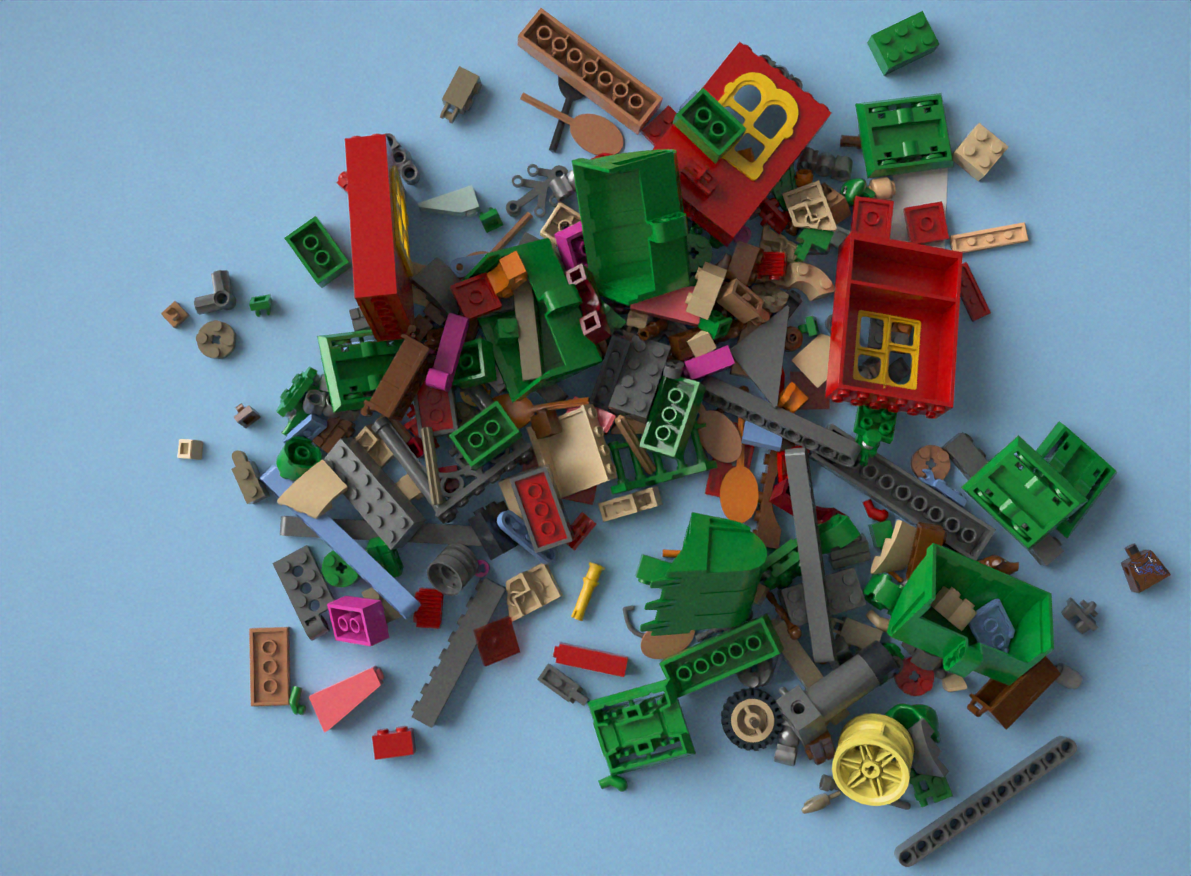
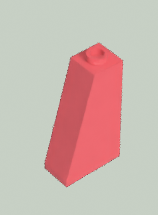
M695 286L684 287L630 305V311L694 327L698 326L700 317L686 312L688 304L685 303L689 292L693 293Z
M375 665L309 696L324 732L331 729L384 683V674L380 668L378 669Z

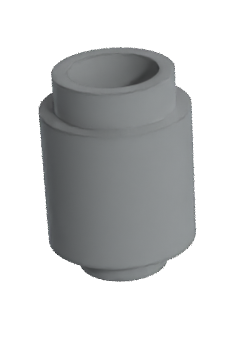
M1063 663L1054 665L1061 673L1055 680L1056 682L1068 689H1077L1080 686L1082 676L1079 675V672Z

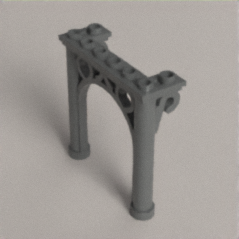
M482 385L464 389L481 412L494 403V400ZM388 417L377 420L371 427L396 457L433 507L436 517L443 524L445 522L450 523L457 517L456 514L459 512L456 508L464 507L468 504V499L474 495H480L485 490L484 487L490 483H496L501 478L500 475L504 472L512 471L517 466L516 463H519L520 466L529 464L535 455L531 444H527L521 437L506 448L505 454L500 458L491 459L489 462L495 465L485 473H483L484 465L477 471H474L468 465L455 472L439 473V478L442 479L440 485L443 503L432 505L427 468L420 463L393 427ZM461 476H465V478L476 477L477 479L465 487V482ZM448 479H457L460 482L459 488L453 493L445 491Z

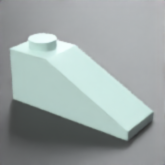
M472 185L418 203L421 211L460 217L467 216V218L473 217L478 214L477 212L481 211Z

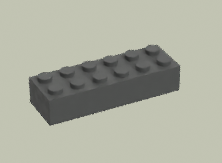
M354 437L340 438L323 459L347 485V491L342 494L391 550L404 547L425 523L426 519Z

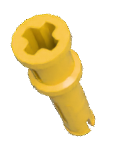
M590 561L586 577L582 579L584 582L582 590L571 615L572 618L583 621L594 588L599 585L598 580L601 572L605 570V567Z

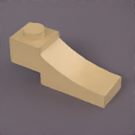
M658 486L598 503L603 522L656 507L663 503Z

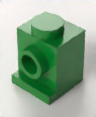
M715 309L711 311L708 320L700 319L698 327L708 332L711 338L715 340L727 335L733 319L731 317H724L721 312Z

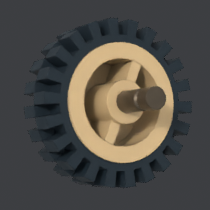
M754 688L740 689L741 691H736L733 693V696H729L726 704L724 703L723 711H721L723 731L728 739L737 745L738 748H744L747 751H759V748L765 749L768 744L774 743L773 740L778 738V733L782 730L781 723H783V718L781 717L780 709L774 698L767 692Z

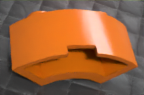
M515 251L499 259L498 266L488 272L487 276L496 295L501 299L508 298L514 294L513 291L527 280V271L518 252Z

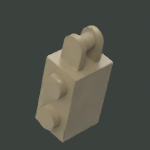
M460 66L458 67L442 98L445 106L440 114V118H446L449 120V123L453 124L458 113L464 115L466 110L469 111L471 109L472 99L475 94L480 92L482 87L480 76ZM449 108L454 110L453 113L448 111Z
M234 451L232 453V460L236 467L231 470L246 503L254 504L270 497L266 486L259 479L261 474L256 463L249 461L245 452Z
M845 616L842 617V620L831 617L833 632L837 633L835 638L843 636L848 647L852 644L857 646V650L860 651L875 640L880 641L883 631ZM837 622L840 623L838 630L834 629Z

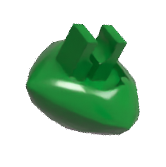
M863 178L848 180L842 185L840 194L846 198L849 207L854 205L856 196L873 198L876 193L866 187V180Z

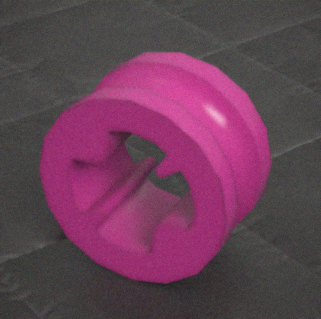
M478 560L479 565L483 563L486 566L484 567L486 571L476 573L475 576H486L490 566L487 561Z

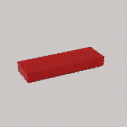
M967 262L962 264L960 297L973 322L991 312Z

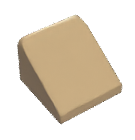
M702 330L687 341L695 357L704 355L717 348L710 334Z
M179 439L178 458L202 459L203 441Z
M760 583L754 599V603L759 606L762 605L767 593L770 591Z
M953 673L946 674V677L941 679L943 689L948 692L965 690L967 688L964 679Z

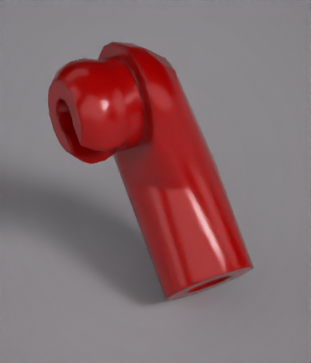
M871 499L862 502L870 519L884 522L889 517L888 511L875 508Z

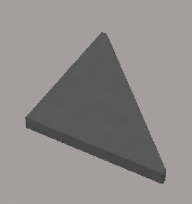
M788 305L730 349L732 357L774 408L778 406L789 316Z

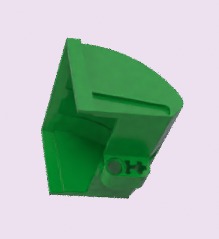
M674 149L646 150L609 155L591 160L585 158L572 160L588 269L593 273L599 295L629 306L689 286V281L692 277L687 243L689 232L687 215L683 209L677 151Z
M549 237L487 253L461 280L464 281L492 271L498 266L499 259L515 251L518 252L527 271V277L538 302L545 374L539 376L531 384H527L523 381L519 340L517 339L514 345H495L493 326L498 319H516L515 311L482 319L477 318L486 341L493 343L495 363L512 403L524 399L532 392L574 376L604 360L598 343H592L583 334L579 321L583 317L580 306L583 303L576 285L568 283L564 264L555 244L550 241Z
M932 543L927 548V555L916 567L904 586L892 612L887 633L892 638L943 658L945 671L965 678L974 671L1010 686L1054 650L1052 593ZM943 586L948 589L953 587L961 594L959 598L962 601L966 598L974 605V611L994 599L1001 601L1015 629L1014 636L1010 639L1008 653L982 643H977L968 624L961 631L931 606L936 594Z

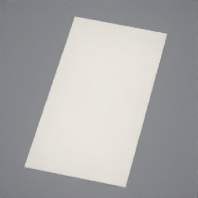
M922 155L918 156L914 161H920ZM948 168L893 175L896 193L892 197L894 206L890 239L909 242L903 209L906 207L942 201L946 219ZM945 240L921 245L945 249Z

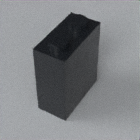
M493 501L485 506L486 510L484 507H481L473 512L475 516L468 519L490 560L520 545L498 526V515L509 510L504 501L498 504Z

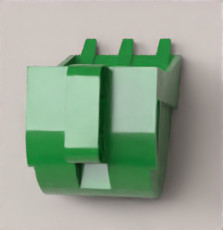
M692 512L682 550L666 571L665 577L653 580L650 583V588H662L660 599L645 604V610H657L655 620L640 625V631H652L651 636L688 634L691 630L728 628L745 622L750 616L767 558V549L763 541L750 531L751 528L743 523Z

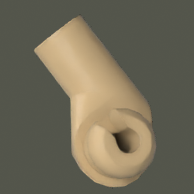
M870 610L866 617L879 630L887 632L890 620L880 617L873 610Z

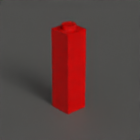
M560 642L559 646H555L553 657L556 658L555 663L624 677L628 656L563 642Z

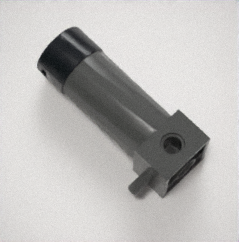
M875 640L804 691L799 685L789 692L785 687L780 688L779 693L782 697L777 699L776 703L784 719L804 746L828 731L825 725L826 722L878 686H882L898 675L900 671L889 651L878 640Z

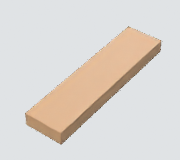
M1025 222L949 237L951 250L963 253L1029 241Z

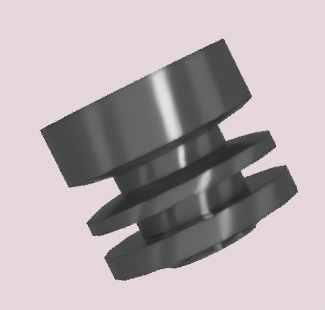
M458 543L448 544L428 566V579L439 592L445 595H457L478 572V559L468 547Z

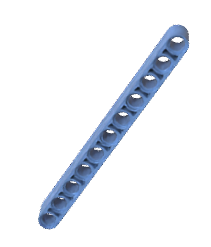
M272 465L259 479L279 498L293 482L290 479L282 478L278 468ZM288 507L406 620L421 606L398 581L326 513L315 519L306 513H300L295 511L294 508Z

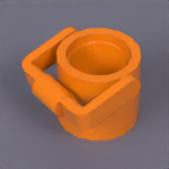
M791 382L779 394L778 407H783L794 414L809 397L795 383Z

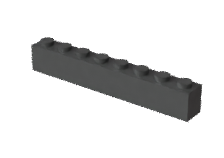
M962 432L956 434L941 448L949 454V459L969 480L988 461L985 459V453L973 445V439L967 433L964 434ZM1048 534L1029 553L1040 565L1047 566L1064 550L1060 547L1062 545L1056 537Z
M487 577L484 580H479L475 588L478 591L474 598L470 597L466 605L469 608L465 615L461 614L457 622L459 625L458 630L451 633L448 642H450L449 647L442 650L438 658L441 660L438 667H433L429 675L432 677L430 683L424 684L420 692L423 694L421 700H416L411 709L414 712L412 718L431 728L436 723L506 590V587Z

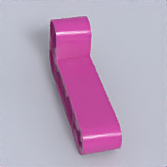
M449 313L434 366L429 369L426 377V385L428 387L446 392L450 391L468 330L469 318Z

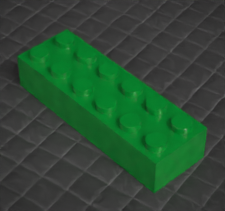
M765 613L662 660L659 665L665 678H672L679 698L780 654L784 647L768 614Z

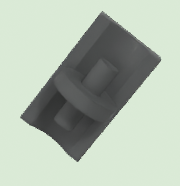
M1071 597L1066 601L1067 606L1061 613L1068 621L1076 615L1080 618L1074 626L1081 634L1090 629L1095 631L1098 628L1096 621L1089 615L1091 614L1093 617L1098 615L1094 610L1097 606L1094 601L1087 603L1085 600H1082L1080 605L1083 609Z

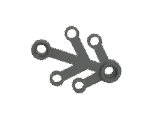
M530 164L527 168L529 176L535 177L540 175L549 177L543 182L523 179L520 175H515L512 178L514 187L534 189L517 201H509L506 205L508 215L512 217L518 216L521 213V207L539 195L534 214L538 218L544 217L546 214L547 189L550 187L549 183L557 178V172H562L565 176L567 175L568 170L564 166L558 165L550 170L538 168L537 165ZM531 168H536L537 171L535 173H530L529 170ZM515 179H520L521 183L515 184L514 181ZM553 193L549 201L551 206L556 207L558 203H552V199L556 198ZM516 205L517 209L512 211L510 206ZM538 209H542L544 212L543 214L538 215L536 211Z

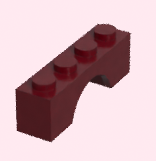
M582 263L566 271L568 283L576 285L583 302L580 305L583 317L579 321L584 336L594 344L611 337V331L593 273Z
M786 478L774 486L769 502L793 516L789 480ZM816 506L818 524L827 522L837 514L847 516L834 507L824 508Z

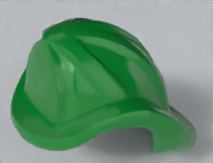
M901 703L893 706L884 714L898 721L906 730L915 723H918L921 718H924L934 730L930 738L935 743H940L938 717L936 711L930 706Z

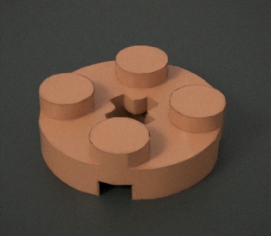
M926 445L919 448L912 455L910 463L912 472L917 476L916 478L923 477L926 479L927 475L922 470L929 469L926 461L933 459L935 467H932L931 471L934 474V479L944 480L950 470L949 454L936 445Z

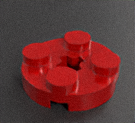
M907 657L902 660V671L894 677L895 683L902 692L910 696H921L932 689L934 671L916 666L910 661L912 657ZM913 671L919 674L917 681L909 678Z

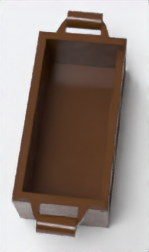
M413 324L409 325L408 331L402 334L401 337L405 338L403 344L371 400L364 401L365 406L361 409L363 416L371 417L373 411L376 410L390 419L402 421L425 381L429 369L433 367L437 351L415 339L417 334L420 333L419 327Z
M1045 656L1010 686L990 678L975 695L972 693L969 695L972 700L967 705V710L976 717H980L985 713L1007 730L1061 673Z

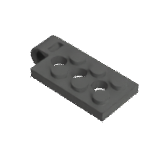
M306 545L272 564L307 636L313 641L330 632L328 623L321 614L328 611L327 604L335 601L309 546ZM301 566L303 574L296 577L294 570L296 567ZM309 583L312 587L308 594H305L302 590L303 585ZM314 600H318L320 603L317 611L311 609V603Z

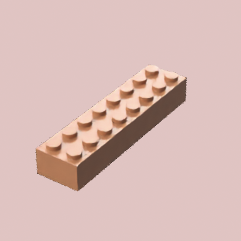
M540 8L518 35V46L637 135L660 108L663 99L661 96L544 9Z

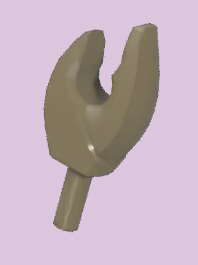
M837 791L828 796L826 793L816 795L807 800L801 810L803 814L819 811L831 804L830 800L840 796L841 793Z

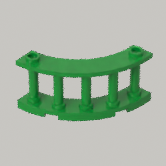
M695 421L691 431L698 460L696 461L697 465L688 467L683 457L682 461L677 460V470L667 473L666 469L664 470L661 455L652 453L657 472H655L656 476L648 478L643 474L641 464L628 443L619 444L618 441L608 443L607 445L612 453L619 480L617 481L618 485L610 487L612 494L640 487L643 488L718 468L716 460L708 461L705 458L697 429L707 427L706 423L698 424ZM629 448L636 477H634L635 481L629 482L628 478L626 479L619 453L621 449Z

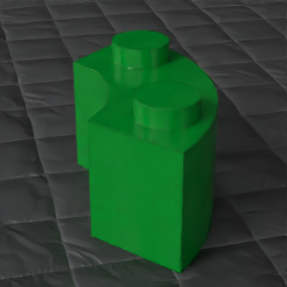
M837 514L827 522L818 524L822 554L830 553L829 549L838 545L842 548L860 535V532L848 516Z

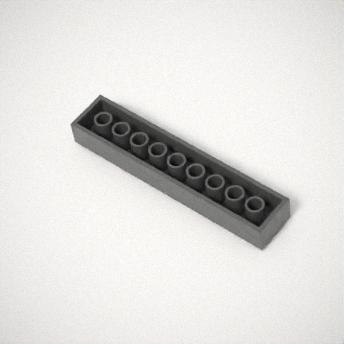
M829 424L826 429L855 442L854 437L834 424ZM813 451L808 455L811 460L916 528L918 522L941 525L947 534L946 542L942 545L976 561L996 531L987 523L878 453L874 457H869L867 466L859 464L861 459L859 454L855 464L851 467L843 466Z

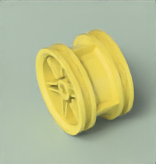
M876 713L863 714L849 720L840 733L832 764L833 778L839 789L850 799L870 806L887 805L898 800L908 787L914 755V744L909 732L898 721L886 715Z

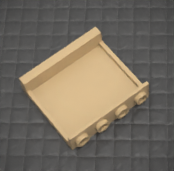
M593 404L582 405L579 409L559 416L558 420L562 432L551 437L537 439L532 427H527L539 467L546 464L550 465L561 498L617 478L616 467L612 463L610 449L606 445L604 431L599 424L598 413Z

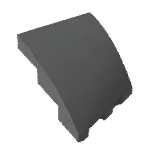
M436 257L412 278L411 284L424 292L426 299L441 310L440 315L446 319L449 313L458 315L460 309L450 286L459 283L460 280L441 259Z
M921 718L918 723H915L907 730L914 744L912 765L918 774L945 777L949 771L938 759L942 751L930 738L934 730L924 718Z

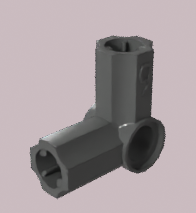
M218 270L211 273L214 294L195 298L194 306L197 314L201 315L223 309L231 310L235 307L236 298L232 293L229 271ZM227 296V302L222 304V299Z

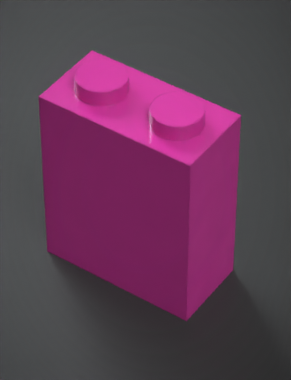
M729 346L684 362L683 376L686 379L698 381L706 376H711L731 368L735 362Z

